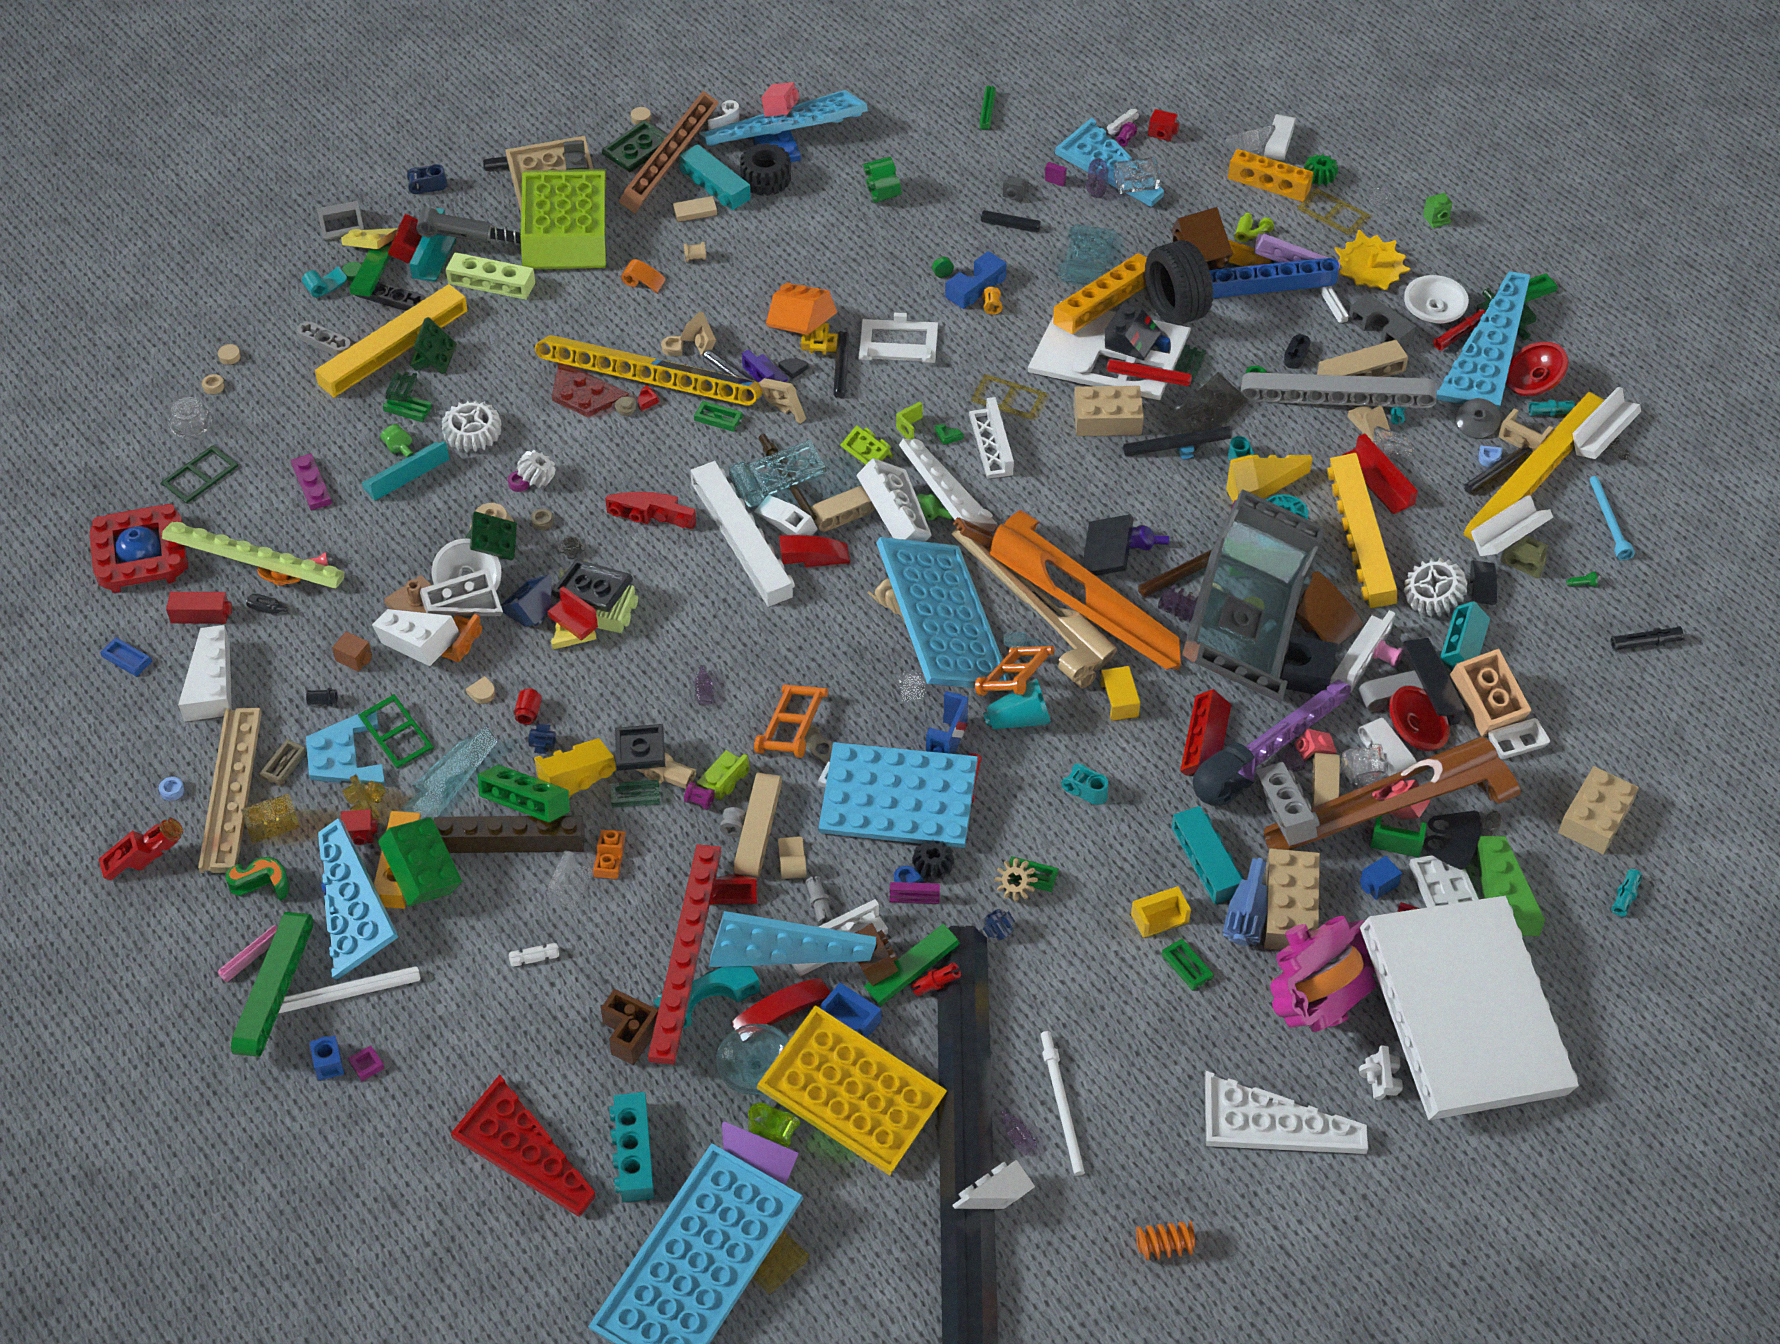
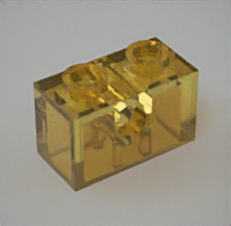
M289 793L241 809L252 844L300 828Z

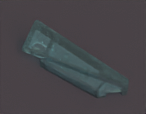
M485 726L472 738L468 736L460 741L412 785L418 794L400 809L403 812L420 813L422 819L432 816L434 821V817L440 815L497 743V739L489 728Z

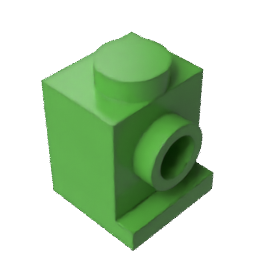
M1445 193L1426 198L1423 217L1432 228L1451 223L1449 217L1452 201Z

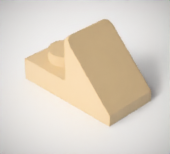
M699 311L686 324L680 340L695 341L701 356L708 350H712L716 339L704 312Z
M1359 406L1348 412V418L1375 444L1391 437L1392 433L1382 406L1371 409L1369 406Z

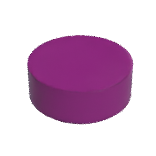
M518 471L512 472L507 479L509 488L515 492H522L528 489L530 486L529 482L523 481V477L517 475Z

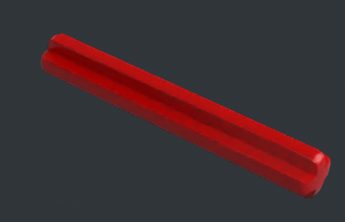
M1110 359L1107 364V371L1182 386H1190L1192 380L1190 373Z

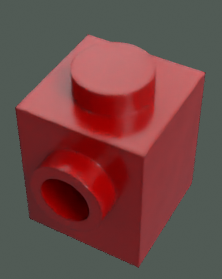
M1155 109L1149 120L1148 136L1171 141L1173 135H1177L1180 123H1177L1178 114Z
M371 809L341 811V820L344 822L355 845L360 846L366 843H374V833H378V820L373 819Z

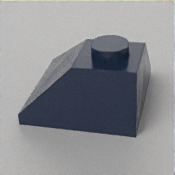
M548 574L527 580L501 604L503 613L524 627L541 624L546 619L544 616L551 607L552 577Z

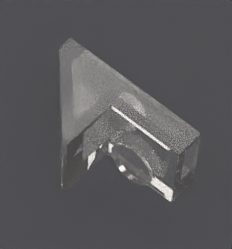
M1379 426L1374 428L1373 442L1388 459L1394 453L1410 456L1413 453L1414 448L1405 435Z
M914 669L895 673L903 702L926 698L924 683L927 682L922 671Z

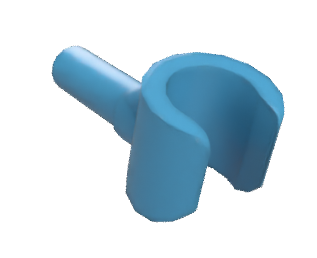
M1193 445L1177 448L1182 459L1194 457L1192 454L1194 452Z

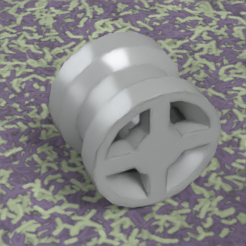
M736 807L724 809L722 815L724 820L720 823V831L726 836L740 837L746 812Z

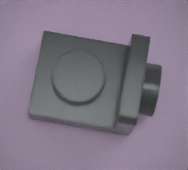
M584 141L564 142L566 170L587 169Z
M1009 176L1008 180H1005L1003 183V197L1022 201L1029 186V180Z

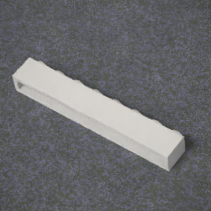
M715 461L691 469V482L694 489L766 605L769 607L792 598V588L795 587L793 578L785 573L784 565L780 559L777 560L772 545L766 543L762 529L756 527L753 515L746 511L743 499L737 497L735 487L727 481L724 469L719 468Z

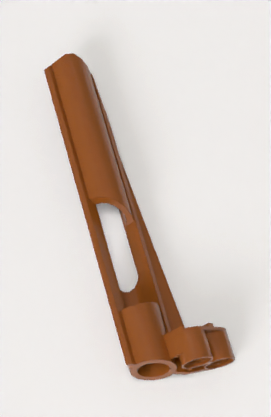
M1478 737L1413 764L1406 770L1311 808V813L1315 812L1319 820V826L1316 827L1317 838L1289 846L1277 823L1265 827L1263 834L1268 849L1292 850L1364 821L1476 783L1490 801L1494 800L1498 804L1520 796L1521 791L1505 762L1498 758L1494 745L1485 737ZM1430 768L1434 769L1432 780L1381 802L1372 795V792Z

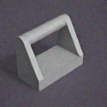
M358 201L317 208L324 241L341 238L352 229L364 230ZM357 216L359 226L326 232L324 221Z

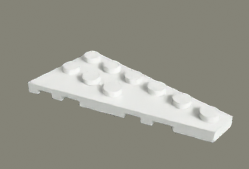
M1205 1071L1206 1146L1367 1154V1125L1336 1114L1330 1116L1319 1112L1318 1108L1312 1106L1307 1108L1295 1104L1294 1100L1256 1087L1251 1089L1237 1084L1238 1081L1230 1078L1227 1081L1214 1076L1215 1073Z

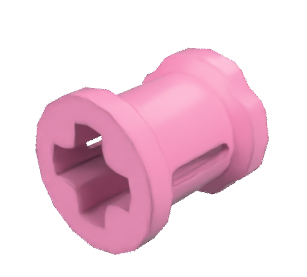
M1380 640L1374 650L1373 658L1376 660L1379 658L1389 663L1390 667L1395 668L1400 662L1404 650L1401 648L1395 649L1387 645L1385 640Z

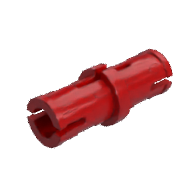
M950 963L939 970L933 969L929 971L928 975L912 981L911 988L921 986L914 990L913 993L921 996L932 989L938 990L943 988L945 983L960 978L961 971L951 973L958 969L959 966L956 963Z

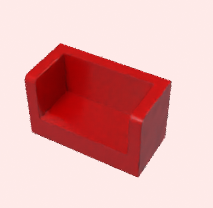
M406 213L404 214L388 255L405 263H410L422 237L416 229L418 219Z

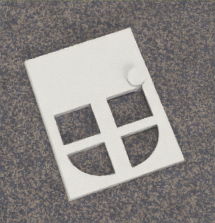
M1107 311L1074 334H1070L1054 325L1052 318L1028 366V372L1090 386H1140L1142 397L1160 400L1166 388V382L1150 379L1128 381L1129 375L1119 374L1117 379L1093 374L1091 371L1099 355L1126 360L1125 362L1141 363L1174 370L1191 328L1153 320L1161 329V335L1170 339L1171 351L1168 354L1151 350L1143 361L1105 349V328L1117 312Z

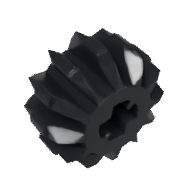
M932 839L930 844L923 841L921 847L915 848L912 864L914 870L921 874L923 880L929 876L932 882H934L937 876L943 880L945 874H950L954 864V857L951 848L945 847L943 841L936 844L934 839Z

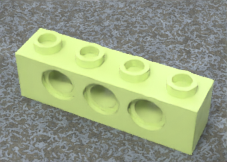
M456 252L446 268L448 284L527 300L535 284L533 268Z

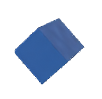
M839 983L821 1004L822 1010L865 1038H868L881 1023V1008L842 983Z

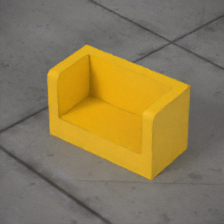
M1129 666L1101 670L1100 685L1106 688L1111 704V721L1139 717L1140 700Z
M1179 886L1132 901L1131 916L1143 938L1189 923L1191 909Z

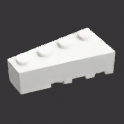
M872 458L856 476L890 534L895 539L926 542L932 534L907 471Z
M224 625L200 628L178 704L184 722L224 716L225 708L232 710L230 642Z

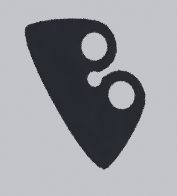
M1473 810L1433 816L1428 821L1430 830L1439 834L1449 833L1452 835V838L1447 839L1439 835L1427 836L1422 847L1440 861L1460 870L1465 869L1473 857L1479 838L1481 824L1479 812ZM1436 820H1444L1449 823V827L1440 830L1435 828L1433 823ZM1438 839L1444 843V846L1441 849H1433L1429 847L1428 842Z

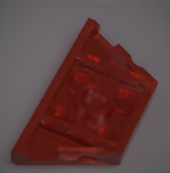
M558 364L552 401L585 417L593 416L601 410L611 408L612 403H615L621 397H629V393L569 365Z

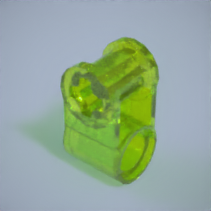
M765 1103L753 1104L748 1111L749 1131L783 1147L788 1148L790 1146V1138L794 1130L799 1128L800 1120L791 1113L783 1112ZM758 1117H762V1118H764V1119H766V1120H764V1121H762V1122H758V1121H756V1120H754V1119H755V1118H758Z

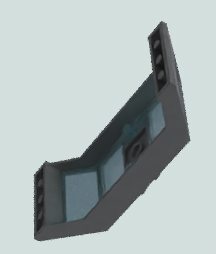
M1242 489L1210 553L1182 655L1195 664L1281 703L1284 698L1287 681H1283L1279 677L1304 576L1318 547L1321 545L1325 528Z

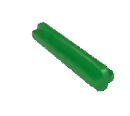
M988 85L985 87L979 126L981 130H988L990 128L996 93L994 86Z

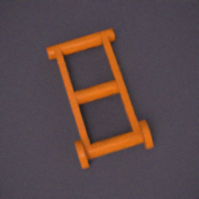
M1054 646L1010 647L1009 654L987 678L978 677L976 679L975 690L977 695L985 696L988 691L1014 690L1016 695H1023L1026 690V681L1049 655H1054ZM1020 656H1034L1029 663L1014 664ZM1005 673H1019L1013 681H998Z
M783 684V695L765 734L756 736L754 751L756 754H763L765 750L794 752L796 758H802L806 750L804 738L822 698L828 697L829 690L828 688ZM792 695L813 696L805 715L784 713ZM780 722L801 724L793 743L771 741Z

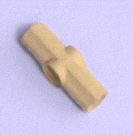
M665 753L666 767L634 769L644 773L650 781L655 783L666 781L684 789L687 788L690 782H694L696 776V769L675 762L667 753Z

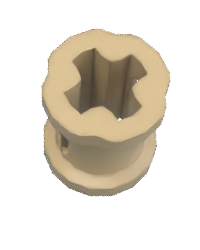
M705 242L696 245L685 243V261L689 262L692 259L706 260Z

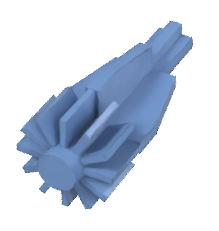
M1262 858L1252 859L1247 880H1241L1228 907L1222 933H1224V937H1229V941H1233L1238 945L1249 946L1250 943L1253 945H1257V942L1260 943L1267 914V886L1262 885L1267 862L1263 861Z

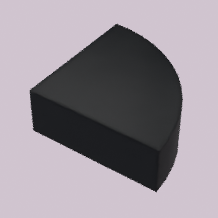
M790 358L778 362V367L793 379L809 369V363L801 359Z

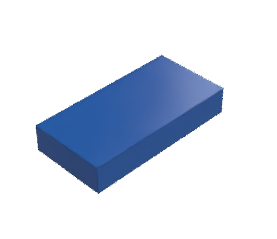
M117 637L100 652L103 658L136 677L152 662L150 656Z

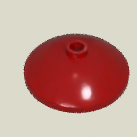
M1537 342L1522 348L1511 358L1506 380L1507 386L1512 392L1521 396H1536L1551 390L1563 379L1568 370L1569 360L1565 350L1553 342Z
M1409 685L1403 686L1393 693L1389 703L1390 717L1399 735L1407 743L1423 751H1436L1444 746L1449 738L1448 719L1446 716H1437L1425 690Z

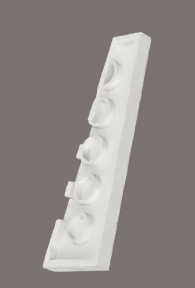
M902 439L899 446L954 520L960 517L987 531L995 530L998 524L993 520L992 513L983 509L924 446L923 442L918 439Z

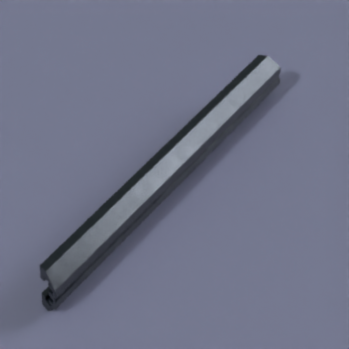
M950 926L948 929L958 939L960 944L937 962V970L948 966L950 963H956L959 968L951 973L961 971L960 978L945 983L943 988L937 990L938 1085L947 1090L939 1104L942 1344H998L995 1209H955L953 1207V1204L961 1199L959 1196L960 1192L970 1185L976 1189L978 1186L975 1182L987 1173L991 1177L994 1176L991 1171L993 1170L987 937L975 926Z

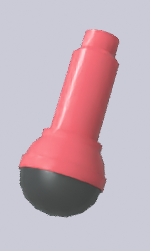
M327 552L319 557L309 559L324 566H333L335 562L334 556Z

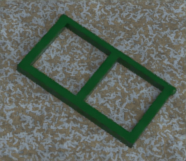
M212 445L160 484L187 504L237 468L238 464ZM211 452L230 465L212 479L193 466ZM189 469L206 483L186 497L169 482Z

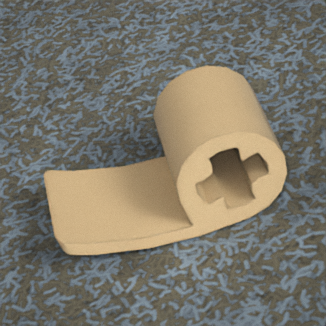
M779 838L781 879L806 878L803 838Z

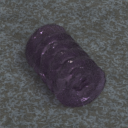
M1173 584L1170 589L1167 588L1163 592L1158 602V609L1164 608L1167 613L1173 611V616L1178 617L1181 615V620L1186 621L1189 619L1191 624L1198 596L1195 600H1192V592L1184 596V588H1181L1177 593V585Z

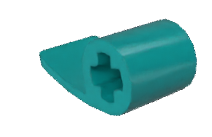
M339 266L324 277H321L315 270L306 272L302 277L303 285L315 298L336 290L347 281V276Z

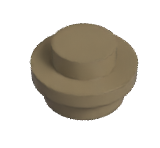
M621 397L615 402V409L622 416L632 415L637 408L635 399L631 397Z

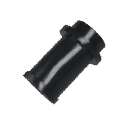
M331 687L327 690H308L306 692L307 705L328 704L333 706V704L338 702V692Z

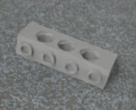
M1283 762L1255 770L1259 791L1289 846L1317 838L1316 827L1319 826L1318 817L1315 812L1311 813L1309 800L1307 797L1303 798L1300 784H1295L1292 770H1287Z

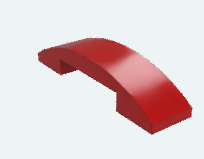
M822 978L799 982L760 1000L731 1022V1025L744 1044L766 1033L767 1027L807 1007H810L812 1010L815 1005L817 1007L821 1006L822 1002L831 992Z

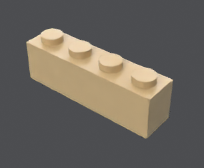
M1393 340L1320 361L1317 375L1387 377L1404 372L1408 356L1398 341Z

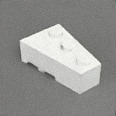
M488 568L420 590L426 613L501 616L503 613Z
M387 609L372 624L381 643L428 666H431L460 636L452 616Z

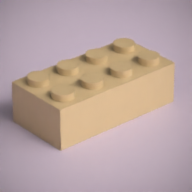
M1269 849L1266 864L1267 914L1264 926L1265 949L1283 950L1289 945L1285 932L1294 926L1306 924L1309 931L1318 929L1320 853Z

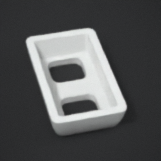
M1536 718L1489 731V740L1496 748L1500 759L1544 748L1550 742L1549 737ZM1531 734L1536 743L1525 746L1520 736ZM1509 740L1515 749L1503 752L1498 742Z

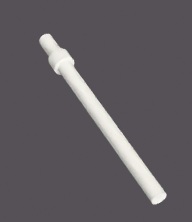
M1045 1031L1041 1033L1044 1047L1042 1054L1044 1062L1049 1068L1075 1176H1079L1085 1172L1058 1065L1060 1058L1058 1050L1054 1048L1051 1032Z

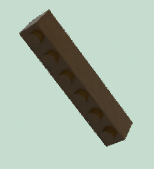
M582 815L561 816L551 822H546L533 816L434 817V823L449 853L584 851L585 829Z

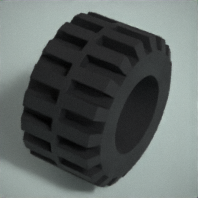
M760 143L757 146L749 147V150L746 149L740 157L741 178L750 184L751 193L757 192V195L762 196V194H766V196H770V193L778 194L779 190L784 191L785 187L789 186L791 181V160L789 153L783 147H778L776 144Z

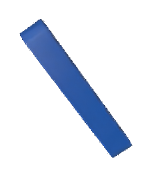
M1333 258L1209 270L1213 285V298L1332 286L1338 281L1339 263Z

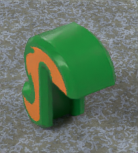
M270 856L260 857L252 861L245 870L241 864L234 865L228 869L225 876L230 892L237 896L271 883L279 901L287 897L290 890L285 867L278 859Z

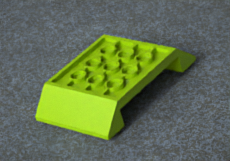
M606 169L524 170L522 172V266L533 269L606 268Z

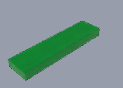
M384 245L379 249L370 248L349 288L351 295L371 296L391 257L388 255L389 245Z
M942 924L894 962L898 969L897 972L874 985L868 982L863 987L881 1007L960 943L953 933Z

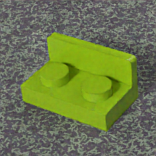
M857 425L840 445L865 466L872 458L883 461L886 456L890 459L894 456L889 450L891 446L883 439L877 441L874 438L876 435L866 427L863 430Z
M725 750L697 781V786L707 790L710 788L714 789L715 798L721 801L726 794H731L739 779L745 778L749 773V756L743 754L739 758Z

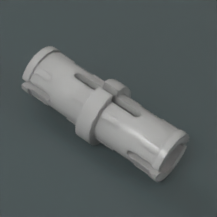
M815 876L816 883H814L813 877L807 879L805 883L811 897L810 905L815 910L818 925L821 926L824 924V919L827 923L833 920V916L828 905L830 900L824 892L821 878Z

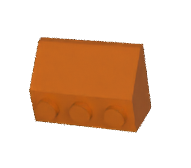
M785 283L773 294L766 325L772 328L809 335L835 315L837 310L829 290Z

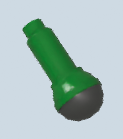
M1595 571L1590 572L1586 576L1566 579L1567 586L1572 587L1581 585L1597 587L1602 582L1601 574Z

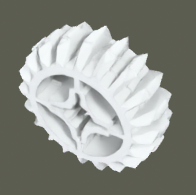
M468 400L466 404L458 403V407L451 406V410L447 411L445 417L442 418L444 439L450 444L451 448L456 447L458 451L463 448L466 453L470 449H473L475 453L477 448L485 450V445L492 446L493 441H498V435H501V419L492 405L487 406L485 401L480 404L477 400L474 403H470Z
M1440 557L1437 562L1431 558L1430 563L1426 564L1422 561L1421 567L1414 566V572H1408L1409 579L1405 580L1404 583L1406 600L1414 611L1418 610L1421 615L1427 613L1430 617L1437 613L1441 617L1444 611L1450 614V608H1456L1458 606L1457 602L1463 603V596L1467 595V580L1457 563L1453 564L1450 560L1444 562Z

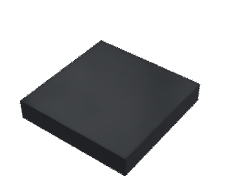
M663 724L615 728L617 771L666 767Z

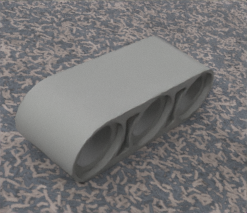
M1410 671L1367 681L1358 690L1367 710L1374 712L1389 708L1391 696L1403 686H1416L1423 690L1424 688L1416 672Z

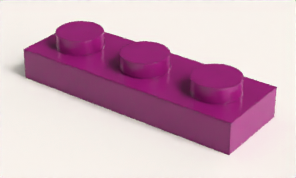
M312 453L291 459L292 468L310 510L332 504Z

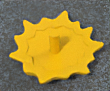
M1358 230L1355 241L1347 242L1345 249L1335 247V251L1340 257L1338 261L1342 267L1339 270L1340 275L1352 279L1357 286L1365 285L1368 288L1376 287L1387 290L1389 284L1400 280V274L1408 273L1411 269L1403 265L1406 255L1395 251L1396 240L1383 242L1378 235L1368 238L1361 230Z

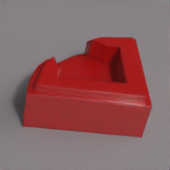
M648 385L641 389L638 397V407L641 411L660 402L659 397Z

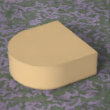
M681 336L664 338L661 342L663 353L668 356H682L684 340H680Z
M485 676L466 688L467 694L480 704L488 703L495 697L494 685Z

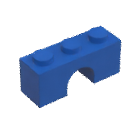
M987 251L974 261L975 277H968L959 272L945 282V297L962 309H965L982 296L984 289L994 287L1005 280L1007 263Z

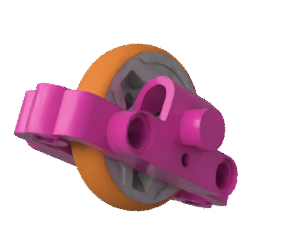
M1338 916L1327 921L1317 930L1309 931L1306 924H1300L1285 932L1289 945L1276 956L1277 963L1282 970L1273 978L1270 987L1274 997V1012L1279 1017H1283L1289 1027L1309 1026L1312 1032H1317L1329 1026L1341 1024L1349 1018L1347 1011L1377 987V983L1372 975L1375 973V969L1360 930V926L1365 920L1348 923L1345 916Z

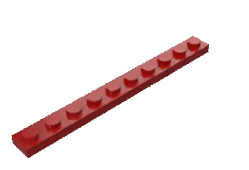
M696 844L648 1054V1060L652 1063L675 1065L721 858L722 851L720 846Z

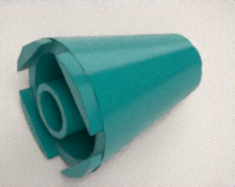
M1037 679L1026 683V690L1023 695H1016L1012 691L986 707L987 712L983 713L987 726L992 725L993 730L1051 724Z

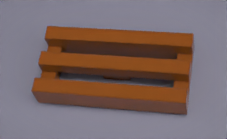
M960 517L956 518L953 524L960 531L961 535L991 548L994 535L990 531Z

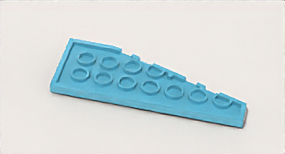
M843 90L795 104L788 115L765 117V114H761L700 132L699 135L703 143L708 146H715L722 142L764 134H778L781 131L817 124L838 123L843 121V118L849 116H861L863 112L868 111L867 103L848 91Z

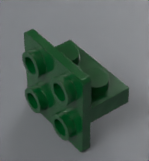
M430 317L425 318L413 346L416 352L410 366L417 371L432 365L438 372L444 374L448 369L457 344Z
M475 511L472 514L471 529L465 539H470V550L512 561L515 557L517 523Z

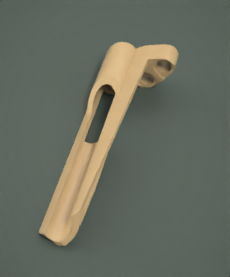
M955 529L951 535L1024 603L1030 604L1069 643L1073 650L1064 653L1059 658L1058 667L1081 688L1089 686L1096 678L1095 670H1100L1113 659L1112 657L1115 655L1117 647L1079 612L1057 607L1032 582L990 556L991 548L961 535L960 531ZM1034 590L1045 602H1047L1062 617H1058L1035 594H1033L1032 591Z

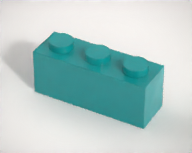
M1475 601L1457 606L1454 610L1440 656L1442 662L1451 671H1453L1458 663L1480 656L1490 618Z

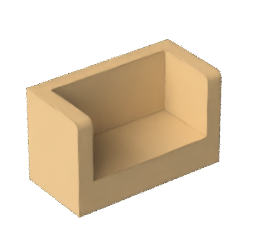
M1514 408L1502 422L1498 437L1519 448L1523 445H1528L1534 452L1553 431V427L1549 426L1543 434H1540L1516 422L1518 410Z

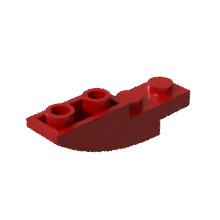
M625 492L607 495L605 498L607 513L615 517L620 516L631 519L636 523L641 522L649 524L651 518L659 522H668L678 527L694 529L696 525L695 509L679 505L678 497L655 492Z

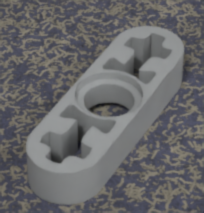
M302 322L297 327L298 336L301 341L337 356L351 347L350 340L347 337L313 322ZM324 337L330 338L326 342L319 341L321 338Z

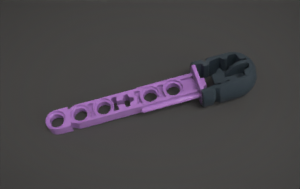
M1336 680L1327 687V690H1323L1246 747L1238 742H1232L1226 746L1225 750L1219 751L1199 766L1193 777V788L1196 796L1202 802L1211 806H1221L1231 802L1242 792L1243 788H1248L1254 783L1255 768L1330 713L1333 708H1337L1346 701L1350 695L1351 686L1342 680Z

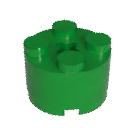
M891 156L862 164L865 175H868V178L865 179L868 191L873 190L871 192L873 203L888 200L902 194L899 177L896 176L895 172L897 170Z

